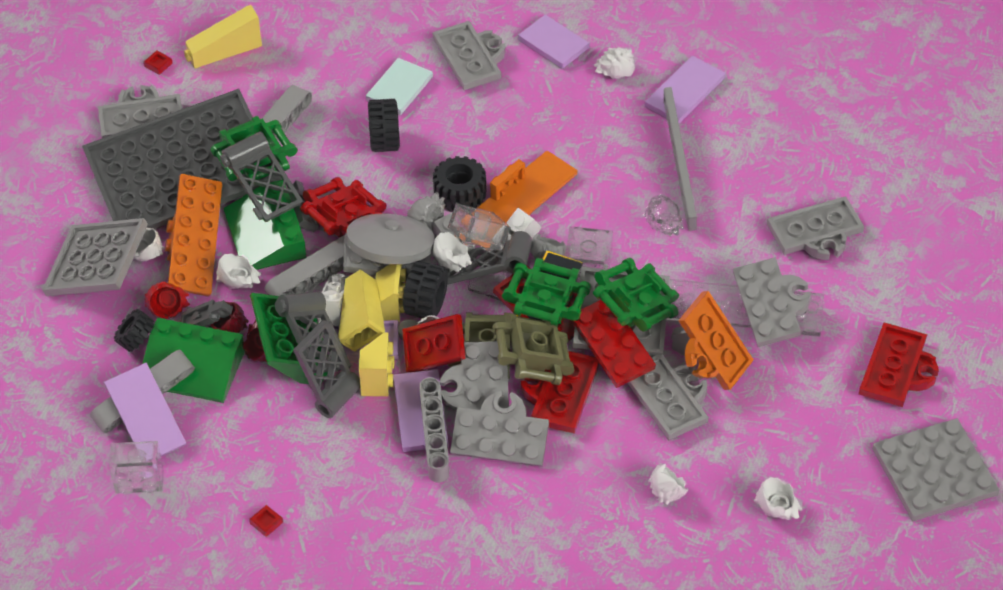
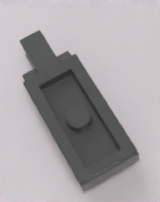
M295 180L293 186L304 203L306 201L303 198V191H305L303 184ZM289 194L291 202L296 201L291 194ZM301 205L295 207L294 211L299 226L315 232L319 228L318 222L311 216L305 215L300 210Z
M211 300L182 312L180 322L205 327L215 323V321H219L220 317L226 318L231 315L233 307L224 300L218 302Z

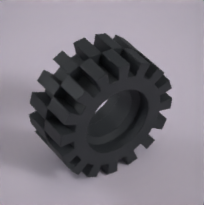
M140 309L133 310L131 314H128L127 318L123 319L122 324L118 326V330L115 331L114 341L128 352L139 348V345L144 343L143 340L148 338V333H151L154 326V320Z

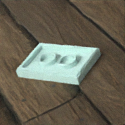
M397 58L367 93L366 101L395 98L398 114L401 115L432 79L433 72Z

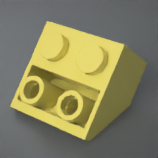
M389 264L376 273L375 279L377 280L383 321L398 320L400 322L401 313H404L402 299L406 284L403 283L406 281V269L402 268V264Z
M384 332L360 350L359 377L361 396H389V387H393L394 376L390 373L394 369L395 359L394 356H390L393 355V342H389L388 332Z

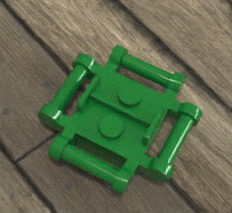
M255 116L251 118V121L229 130L223 129L219 131L221 142L213 145L210 151L222 164L220 160L222 150L261 132L267 139L277 161L283 170L286 171L290 169V165L285 156H294L298 149L295 144L289 141L281 129L282 125L278 120L265 123L263 119ZM273 133H275V135L277 136V138L279 139V141H280L281 144L283 145L282 147H281V145L279 144V142L277 141V139L275 138V136L273 135ZM266 157L260 160L259 166L271 163L270 159ZM224 167L226 176L230 181L238 179L233 170L229 167ZM244 168L240 170L241 174H245L247 178H253V169ZM257 171L255 180H260L269 176V174Z
M629 257L624 259L621 264L607 270H600L594 275L595 281L600 286L593 291V295L603 301L618 318L617 321L621 326L628 325L632 327L636 325L639 330L645 332L651 329L652 325L667 318L672 319L679 314L678 308L671 304L679 298V293L675 289L672 290L655 272V267L651 263L638 270L635 261ZM623 272L628 274L614 282L609 280V278Z
M536 258L533 269L527 268L522 263L516 264L513 270L514 275L508 288L504 289L502 298L509 303L515 304L513 314L521 316V314L548 321L550 325L558 326L563 318L574 321L579 319L581 315L580 309L586 295H589L592 286L587 281L577 282L580 269H568L544 262V259ZM541 270H542V271L549 272V273H553V274H556V275H560V276H563V277H567V278H569V280H568V279L561 278V277H557V276H554V275H550V274L543 273V272H541ZM521 279H527L522 293H516ZM573 293H577L573 305L568 308Z

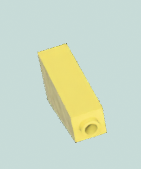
M252 5L244 7L185 41L186 50H184V55L187 62L191 61L195 69L262 47L259 17Z
M362 270L355 272L345 279L338 333L341 344L354 352L385 332L377 280Z

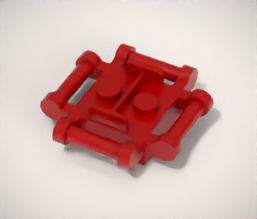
M335 177L327 184L313 190L307 189L303 191V198L306 202L301 205L300 210L318 222L328 235L335 234L340 238L347 233V228L351 222L366 215L382 214L387 204L373 196L363 187L359 180H354L350 186L346 187L340 177ZM332 190L336 191L320 199L317 198L318 196L323 195Z

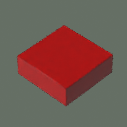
M157 50L143 62L144 67L158 75L173 64L172 58Z
M265 505L249 519V522L267 537L283 523V518L268 505Z

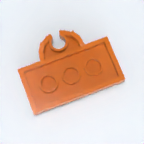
M702 291L678 320L690 338L685 348L687 367H694L698 359L699 367L692 372L695 377H716L724 390H731L754 359L710 292Z

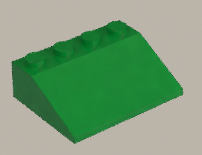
M279 180L270 182V184L282 187L284 181ZM259 186L253 190V193L264 196L266 187ZM268 188L266 197L278 200L280 191ZM283 192L281 202L292 203L288 193ZM248 194L223 208L237 254L246 257L249 264L256 270L307 258L305 240L294 208L266 223L263 219L259 221L253 211L255 206ZM264 202L263 205L267 215L274 212L277 205Z
M251 292L250 299L267 364L300 384H309L293 351L298 343L286 317H281L275 309V302L279 296ZM314 318L313 321L319 324L318 319ZM296 320L297 325L304 329L306 328L307 325L305 323L301 322L300 320ZM318 346L317 350L321 352L322 347ZM324 372L323 376H327L328 372Z
M157 318L149 336L142 364L147 363L150 369L173 352L181 350L195 369L189 376L166 392L224 403L245 353L243 349V334Z

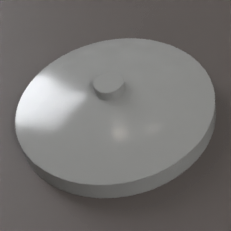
M371 214L360 217L350 223L347 228L346 242L354 253L365 259L384 264H408L422 260L431 254L434 245V234L428 226L407 216Z

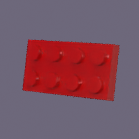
M599 300L581 309L579 319L571 320V322L614 386L618 388L654 370L656 364L631 327L628 325L621 326L617 321L618 318L602 300Z

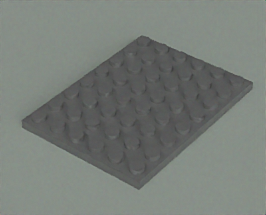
M240 89L230 91L82 146L113 221L144 218L148 223L147 228L157 229L167 225L168 221L172 220L176 213L179 177L181 174L222 182L220 205L247 194L238 179L230 181L227 178L224 167L210 151L213 145L221 142L219 131L239 126L251 121L253 117ZM272 162L261 167L266 168L268 166H271ZM272 175L270 182L279 181L282 178ZM269 176L258 181L267 183ZM253 184L252 191L259 186Z

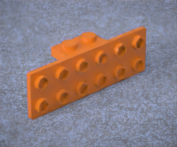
M545 151L526 168L525 163L518 159L513 164H510L499 176H495L491 180L490 198L462 220V224L491 243L517 208L530 215L578 174V170L549 151Z
M181 174L179 177L176 213L173 219L168 221L166 232L170 233L164 251L167 252V260L170 261L168 283L174 284L188 293L210 296L212 293L222 182Z

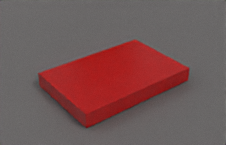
M459 314L402 329L406 373L419 372L466 359L462 317Z

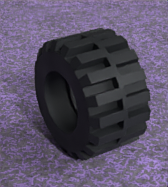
M395 98L369 100L368 118L370 148L372 152L398 151L400 136L398 106Z
M455 156V158L449 157L446 161H441L439 166L435 167V172H433L434 193L438 192L439 199L445 198L444 203L448 211L455 210L460 212L464 210L467 212L471 208L473 210L477 208V204L481 205L487 192L486 171L480 162L477 163V160L469 159L467 156L463 158Z
M420 260L414 264L404 288L403 309L405 314L419 318H425L429 315L437 316L439 314L447 291L448 274L446 267Z

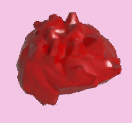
M165 281L152 285L145 294V307H148V310L155 317L163 319L173 318L178 313L183 312V308L190 305L186 299L189 294L174 284Z

